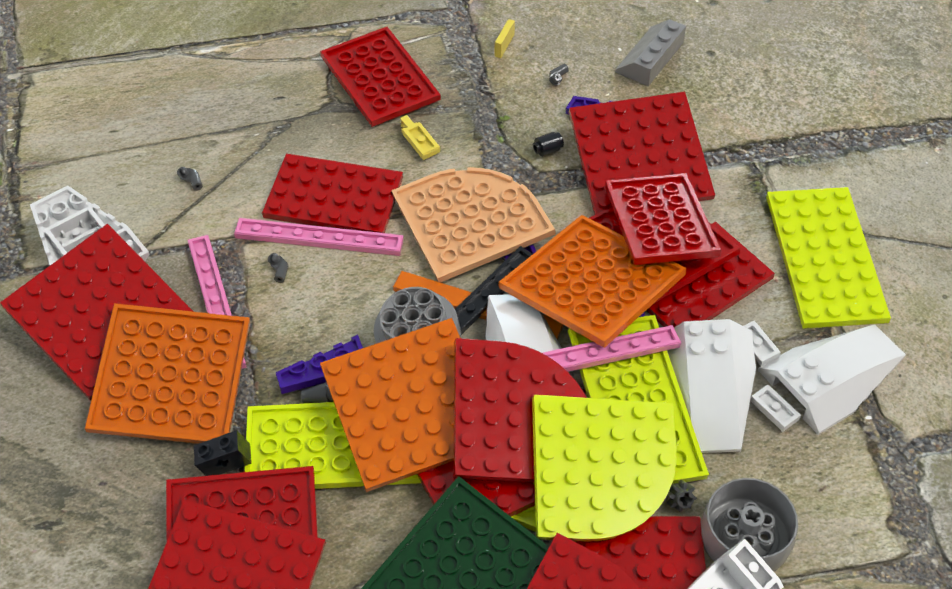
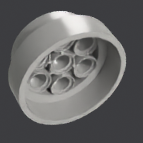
M408 287L395 292L384 302L375 320L374 338L377 344L450 318L453 319L460 338L461 328L457 313L453 305L446 298L427 288Z

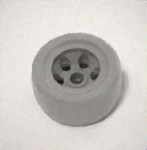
M754 478L735 479L719 487L707 502L701 521L703 545L713 561L717 560L741 540L748 539L753 544L751 545L752 548L773 572L781 567L794 548L798 533L797 513L787 495L778 487ZM728 529H735L737 531V534H730L728 532ZM766 534L768 540H763L760 535Z

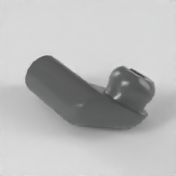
M562 64L550 71L549 81L551 84L559 85L561 83V76L569 72L568 66Z
M180 167L177 170V175L182 180L191 182L194 190L202 189L203 185L196 170Z
M272 253L268 256V262L276 270L274 280L278 283H283L288 271V263L280 255Z

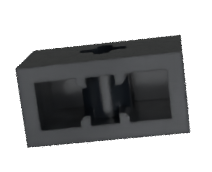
M237 430L194 445V465L205 476L221 475L252 464L250 443Z

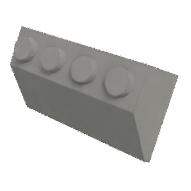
M670 19L651 26L615 69V72L649 86L684 43L686 26Z

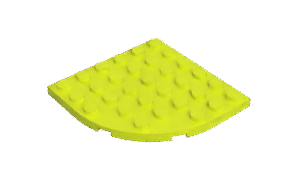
M534 395L532 397L537 538L540 540H553L556 533H559L572 541L609 540L634 530L655 513L670 490L676 469L677 457L673 403Z

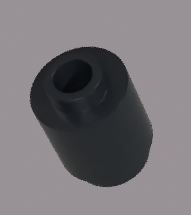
M551 132L537 137L533 143L535 153L541 157L557 152L560 148L564 147V141L559 132Z

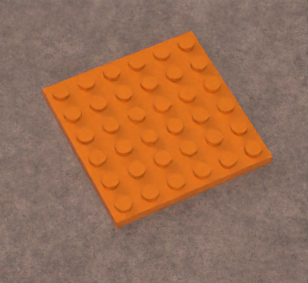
M581 215L500 280L499 288L605 348L686 275V268L673 261L634 265L622 235Z
M114 303L85 425L86 432L196 444L230 433L250 318Z
M452 318L320 363L366 492L454 461V341L456 338H460Z

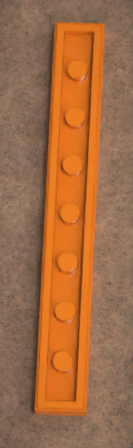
M401 271L393 286L395 292L408 287L430 289L446 298L453 305L454 309L472 293L405 271ZM487 309L479 318L486 320ZM543 315L558 340L564 325L549 316Z

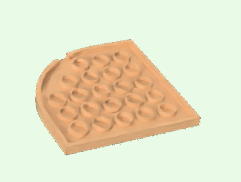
M467 167V170L460 171L448 169L392 190L401 213L437 281L440 283L513 253L520 246L524 248L556 235L555 228L532 192L523 184L520 185L513 181L511 176L498 171Z

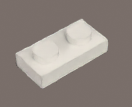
M755 321L744 325V327L752 331L755 360L760 366L780 357L781 352Z
M766 385L751 396L750 402L782 432L800 420L801 414L769 385Z

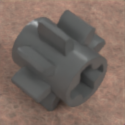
M680 479L679 483H672L667 494L670 498L667 504L672 508L675 507L679 512H682L683 508L691 509V505L697 499L692 493L695 488Z

